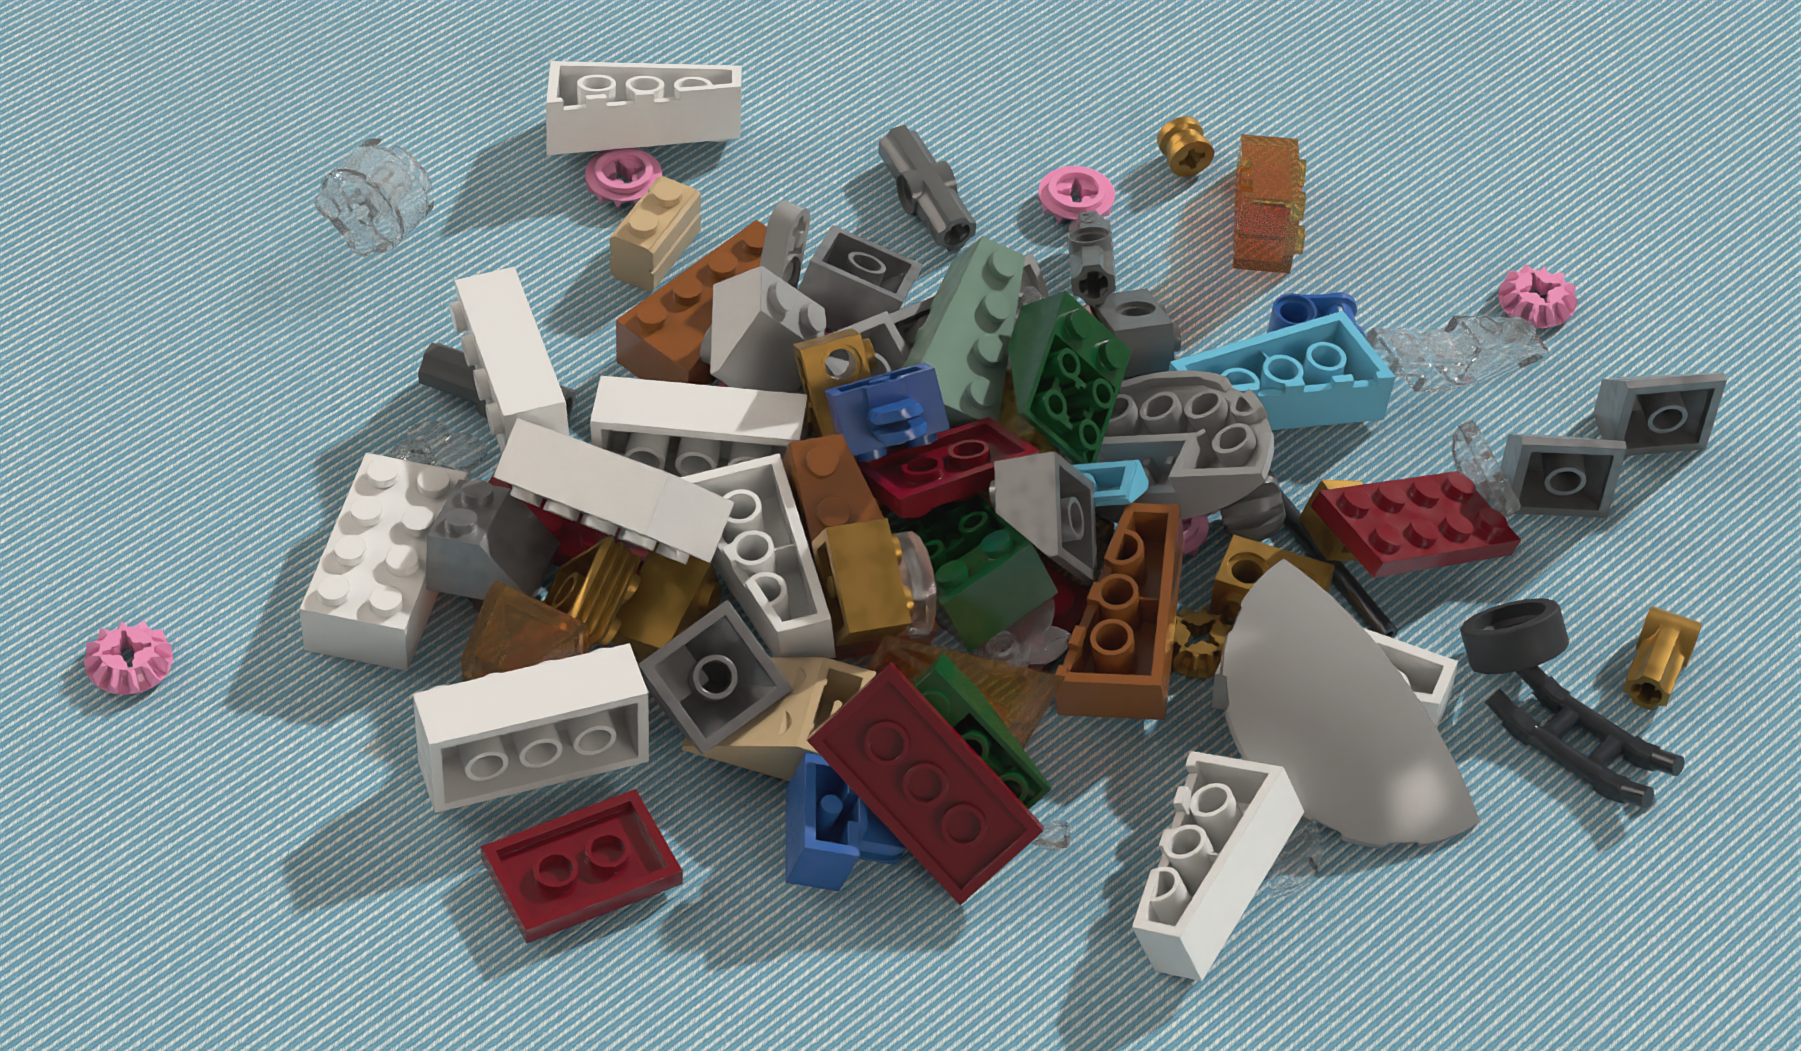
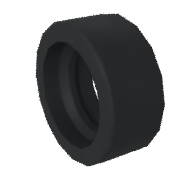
M1545 598L1524 599L1491 607L1466 620L1460 629L1469 665L1474 672L1482 674H1504L1538 666L1556 658L1567 649L1569 644L1559 604L1555 600Z

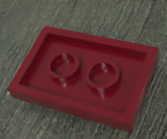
M986 417L938 433V440L930 444L918 447H907L906 444L888 450L887 454L883 457L863 462L856 461L873 497L901 518H916L926 515L930 512L931 508L951 501H967L974 498L977 492L989 489L991 481L995 480L994 461L1041 453L1040 450L991 417Z
M636 789L481 846L482 862L526 944L683 884V870Z

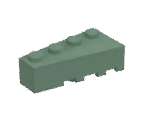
M983 236L951 262L929 307L931 311L924 325L918 329L912 342L914 346L906 362L899 368L902 369L924 362L935 368L950 429L986 417H991L997 422L999 420L1009 359L1008 344L1014 329L1025 255Z

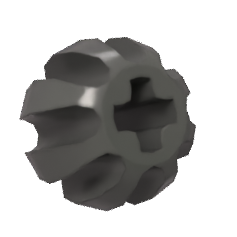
M1270 469L1265 482L1255 490L1227 507L1219 509L1224 530L1231 538L1233 535H1237L1256 542H1261L1274 536L1283 527L1286 518L1278 480Z

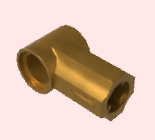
M1651 605L1635 650L1638 652L1635 659H1633L1623 689L1631 697L1633 704L1649 710L1658 706H1667L1681 668H1687L1702 627L1701 622Z

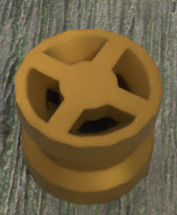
M1183 116L1175 118L1165 124L1157 135L1156 142L1162 154L1167 157V163L1171 171L1181 177L1194 176L1202 172L1210 165L1214 158V149L1209 139L1203 136L1204 132L1200 123L1193 117Z

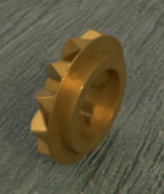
M1206 605L1200 612H1192L1189 608L1183 606L1179 614L1176 615L1171 669L1194 678L1215 677V672L1221 661L1225 637L1233 628L1228 623L1225 613L1217 616L1209 613ZM1210 633L1208 643L1199 641L1189 646L1191 635L1198 638L1203 634Z

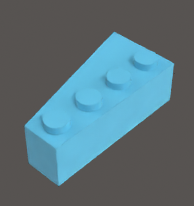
M1344 311L1170 361L1168 370L1211 372L1226 376L1232 387L1243 393L1250 389L1264 406L1268 414L1267 419L1271 430L1384 420L1396 378Z

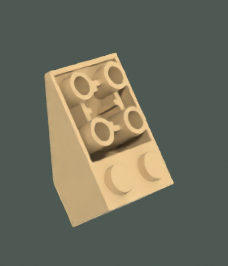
M770 657L792 690L702 755L686 736L682 750L790 781L805 753L820 755L808 743V736L876 675V672L826 657Z

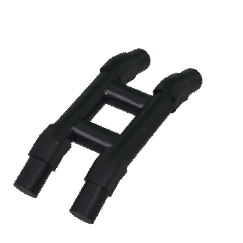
M1539 666L1516 671V673L1533 690L1532 694L1539 702L1555 713L1543 727L1540 726L1538 721L1530 717L1521 706L1517 707L1501 688L1496 690L1484 702L1502 721L1501 725L1515 739L1524 745H1531L1593 786L1592 790L1604 798L1618 803L1627 802L1642 808H1648L1654 799L1653 788L1630 781V778L1619 775L1608 768L1620 754L1624 755L1623 759L1634 766L1651 772L1657 770L1672 776H1678L1684 768L1683 756L1662 750L1660 746L1648 743L1639 736L1634 737L1571 696L1570 691L1562 687L1552 676L1549 677ZM1576 724L1602 741L1587 757L1561 740Z

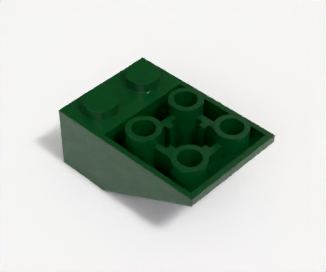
M1065 290L1021 306L1008 344V352L1018 414L1076 465L1090 464L1097 461L1132 350Z
M978 495L967 501H951L937 506L918 520L902 525L894 533L899 539L902 555L928 607L947 631L968 652H972L1059 593L1033 544L1000 517Z
M944 653L911 681L914 687L1028 809L1034 806L1052 789L982 692Z

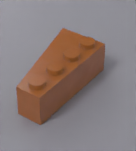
M755 220L616 319V362L639 379L711 386L717 378L710 374V365L701 360L700 350L703 338L712 324L713 284L760 266L767 226Z
M842 433L790 442L782 459L818 578L819 574L811 542L826 527L884 519ZM903 555L899 570L903 586L909 587L913 597L914 614L911 618L912 623L895 637L835 646L836 657L831 659L839 661L927 645L933 640L939 631V627Z
M1126 504L1104 556V567L1098 581L1093 582L1088 594L1086 610L1079 626L1075 625L1068 642L1069 650L1062 665L1058 666L1052 680L1058 715L1166 720L1184 545L1180 505Z

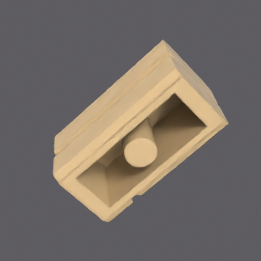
M664 176L657 177L649 187L648 193L641 197L610 236V253L612 254L610 258V274L616 279L646 291H654L701 230V214L698 213L701 210V193L695 188Z

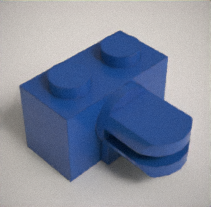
M925 362L825 390L835 433L843 434L852 455L856 456L858 462L885 456L887 454L886 447L906 442L907 447H918L930 444L938 440L937 432L950 429L935 368Z
M805 753L786 788L785 883L840 891L858 859L891 865L896 864L906 849L902 842L821 755Z

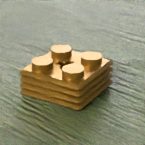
M610 536L560 566L524 641L525 651L532 649L533 656L541 655L542 662L586 654L595 644L601 647L608 645L615 637L621 625V620L616 617L620 605L626 603L633 596L640 584L641 577L635 574L641 561L640 554L632 555L631 548L623 549V543H615L614 536Z

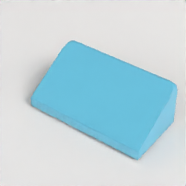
M1139 460L1072 465L1094 482L1093 498L1095 507L1131 504L1149 486L1148 478Z

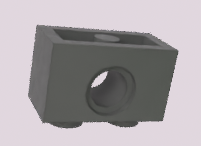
M1147 288L1110 293L1104 304L1091 305L1095 309L1098 320L1132 350L1124 377L1169 370L1170 361H1174V352H1178L1181 349L1179 326L1176 321H1171L1166 314L1164 305L1158 304Z

